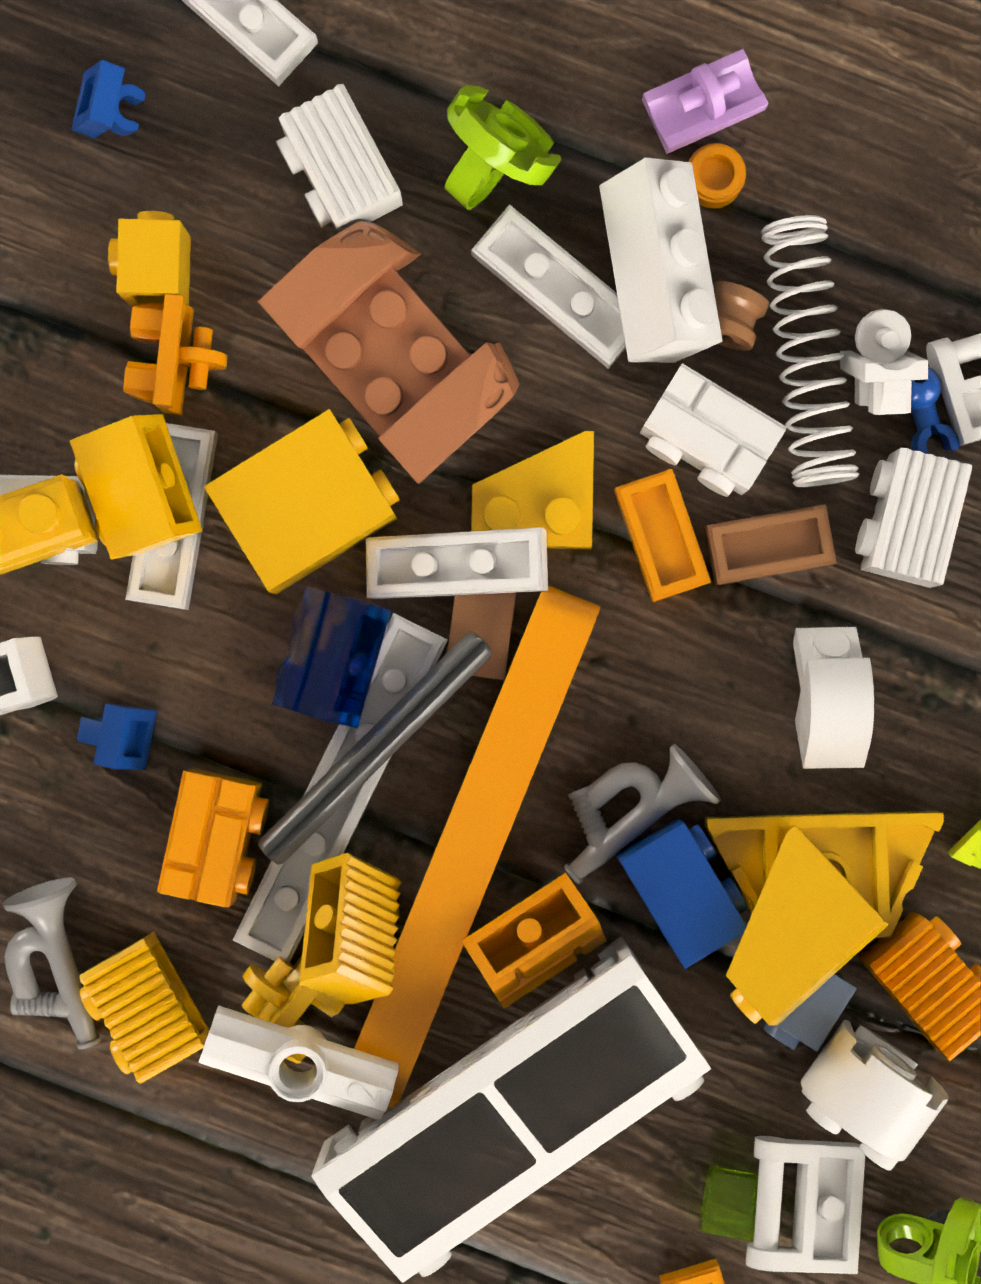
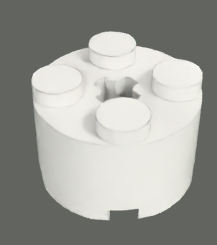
M848 1020L842 1021L800 1081L803 1088L801 1090L802 1093L812 1102L806 1110L811 1118L833 1134H838L843 1128L862 1142L859 1147L869 1159L886 1170H892L898 1161H904L947 1103L949 1096L933 1077L926 1086L916 1079L917 1074L914 1069L918 1064L905 1053L861 1025L854 1033L852 1025Z

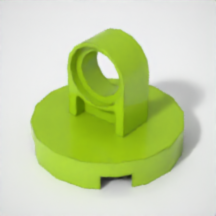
M474 85L462 87L447 108L449 123L468 148L449 175L445 184V190L467 210H471L479 205L491 193L504 174L528 185H543L561 162L560 155L548 154L554 141L532 117L508 100L505 101L500 109L484 101L483 99L489 90Z
M965 1197L955 1200L945 1224L916 1215L901 1213L885 1218L878 1226V1259L880 1265L888 1273L917 1284H981V1277L976 1276L981 1253V1204L975 1203L974 1200ZM899 1238H908L917 1241L922 1248L914 1253L906 1254L892 1249L889 1244Z

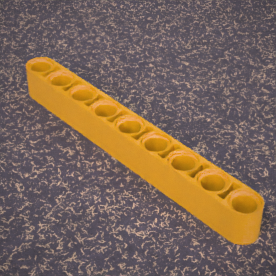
M548 585V591H541L396 944V953L392 958L396 963L395 976L390 983L394 988L389 995L374 999L354 1047L356 1050L399 1064L388 1108L400 1102L463 948L461 941L468 936L601 608L597 604Z

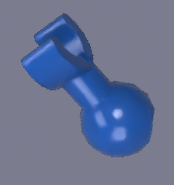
M929 366L928 379L915 380V382L911 380V412L917 428V432L912 437L911 450L929 454L927 440L932 433L941 438L945 451H955L959 448L958 437L953 429L941 424L935 405L941 393V379Z

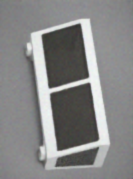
M622 936L597 952L601 960L591 968L594 974L591 978L584 968L574 974L575 981L388 1109L383 1114L381 1121L367 1117L361 1122L358 1136L348 1124L324 1141L311 1177L326 1199L402 1283L418 1272L421 1277L431 1275L450 1259L452 1253L449 1250L670 1097L674 1101L682 1100L694 1093L704 1083L702 1075L711 1070V1067Z

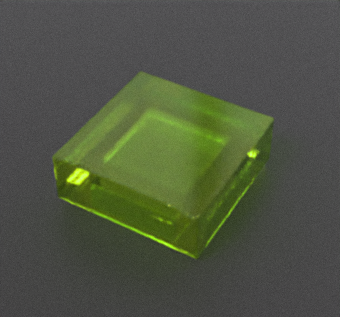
M709 1166L699 1221V1228L702 1233L754 1241L758 1174Z

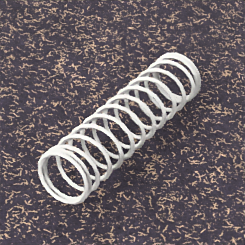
M816 215L795 216L774 221L766 225L760 232L763 242L775 245L763 257L765 262L773 267L780 268L772 273L767 280L768 286L777 291H783L782 294L775 297L770 304V308L779 314L789 315L778 321L773 331L778 336L793 339L783 344L776 352V355L784 361L797 363L785 369L779 376V379L788 385L803 386L788 393L782 402L785 406L792 409L808 410L791 417L785 426L793 432L812 434L793 442L788 450L797 456L820 457L798 465L791 472L792 478L795 480L793 484L796 487L835 484L856 479L860 475L856 472L859 468L851 464L804 470L828 461L854 456L856 451L853 449L839 451H802L794 449L804 443L831 435L850 432L853 429L850 425L824 428H805L791 425L800 419L826 411L846 408L850 405L847 401L827 404H798L788 401L807 391L843 384L847 381L844 377L813 381L785 378L787 374L800 368L821 362L836 361L844 357L841 353L819 357H793L782 354V351L799 343L812 339L834 337L841 333L838 329L805 334L787 333L779 330V327L795 319L810 315L832 313L838 308L835 305L819 306L806 310H788L776 307V303L800 292L825 290L832 288L835 284L832 281H820L795 287L773 283L774 278L790 270L819 267L831 262V258L828 256L805 259L795 263H782L770 259L771 254L786 246L813 244L826 240L828 238V234L825 233L828 229L827 221L823 217ZM797 228H807V229L800 230V231H794V232H788V233H780V232H783V231L792 230V229H797Z

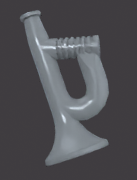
M676 744L669 747L670 763L663 782L660 781L655 772L645 765L636 762L621 763L606 771L591 785L568 794L569 799L573 802L571 803L572 806L575 807L574 811L577 812L576 816L579 817V823L581 822V827L584 828L583 832L587 835L586 839L589 844L571 864L566 863L564 865L566 872L577 884L582 883V878L604 865L674 807L692 801H704L713 804L721 801L720 796L708 779ZM627 787L636 788L641 796L640 802L609 829L608 827L606 828V823L603 822L604 818L603 816L601 817L599 809Z
M72 877L60 878L22 890L10 896L2 903L6 911L23 916L34 926L17 932L9 941L4 954L5 969L13 990L10 1008L13 1015L67 1017L78 1040L76 1043L77 1049H86L98 1044L101 1038L100 1035L96 1034L94 1020L85 1009L80 998L79 990L84 986L80 982V974L64 927L63 915L65 904L77 884ZM39 951L45 954L59 993L40 992L30 963V954L32 952Z

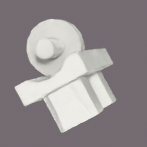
M879 309L871 311L862 318L855 333L856 347L860 354L852 350L840 351L844 355L840 359V369L855 377V403L859 406H868V412L873 415L911 413V380L928 379V360L907 351L911 341L910 325L902 315L893 310Z

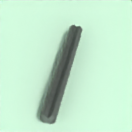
M467 633L259 840L258 845L262 852L278 865L283 864L491 657V648L476 633Z

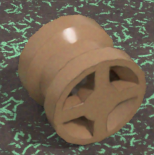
M726 281L714 282L713 288L722 335V342L718 344L734 350L751 351L757 338L753 328L756 321L765 316L770 304L768 299L760 293L739 284Z

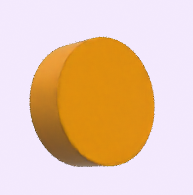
M721 143L707 144L696 150L688 162H692L699 205L711 209L729 205L737 198L745 183L746 167L742 157L735 149Z

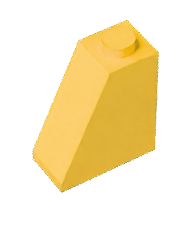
M796 825L784 837L726 974V977L736 987L730 994L731 999L754 1024L762 1018L768 1025L777 1026L889 925Z

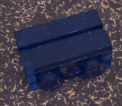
M306 586L302 601L293 615L294 629L285 661L280 665L276 674L277 688L272 705L319 720L358 728L391 610L351 597Z

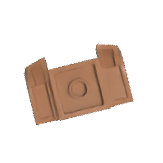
M358 221L314 248L258 300V303L294 344L309 355L380 436L378 439L417 484H420L515 395L519 387V381L500 342L496 344L486 342L471 355L397 272L421 255L419 251L378 224Z

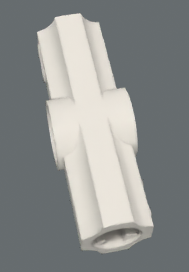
M219 1005L199 1060L201 1064L270 1085L278 1096L287 1101L303 1102L314 1099L380 1121L390 1102L399 1069V1064L328 1041L320 1031L311 1026L297 1025L287 1028ZM296 1053L305 1054L314 1061L316 1066L309 1071L296 1072L287 1067L284 1059Z

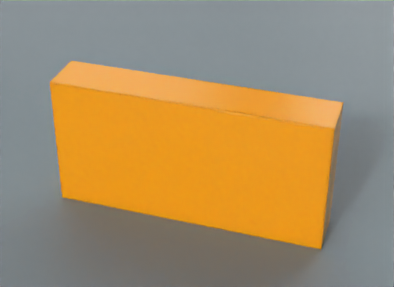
M673 469L615 487L614 492L652 603L711 583Z

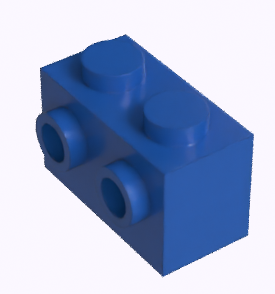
M676 818L616 854V857L684 969L744 934L747 926L740 914L748 910L749 907L730 877L721 882L708 863L717 854L700 826L697 824L688 829L682 820Z

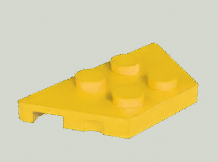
M939 811L705 817V827L751 913L755 908L786 833L796 825L889 924L875 938L892 936L903 912L902 902L904 897L914 888L923 868L920 865L934 832H939L944 822L943 812Z

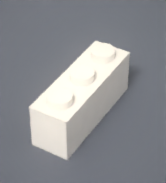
M645 157L599 185L628 362L675 363L722 342V335L692 162Z

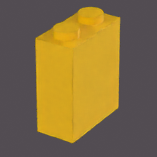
M330 409L203 486L267 591L275 595L366 540V537L374 535L398 520L390 507L400 500L381 469L372 475L368 472L359 457V454L367 450L368 447L351 419L347 418L338 423Z

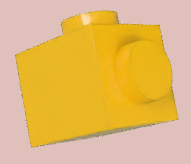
M142 211L137 214V219H118V238H111L109 241L108 263L111 275H117L116 292L129 306L151 303L164 304L165 294L184 296L185 305L189 306L191 236L180 220H174L173 215L161 211Z

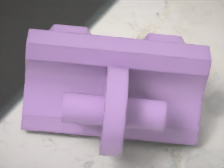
M744 49L710 64L704 63L693 68L690 73L643 93L642 96L643 104L666 154L766 110L769 104L754 79Z

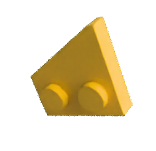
M584 431L472 484L471 531L541 527L547 531V548L591 549L594 431Z

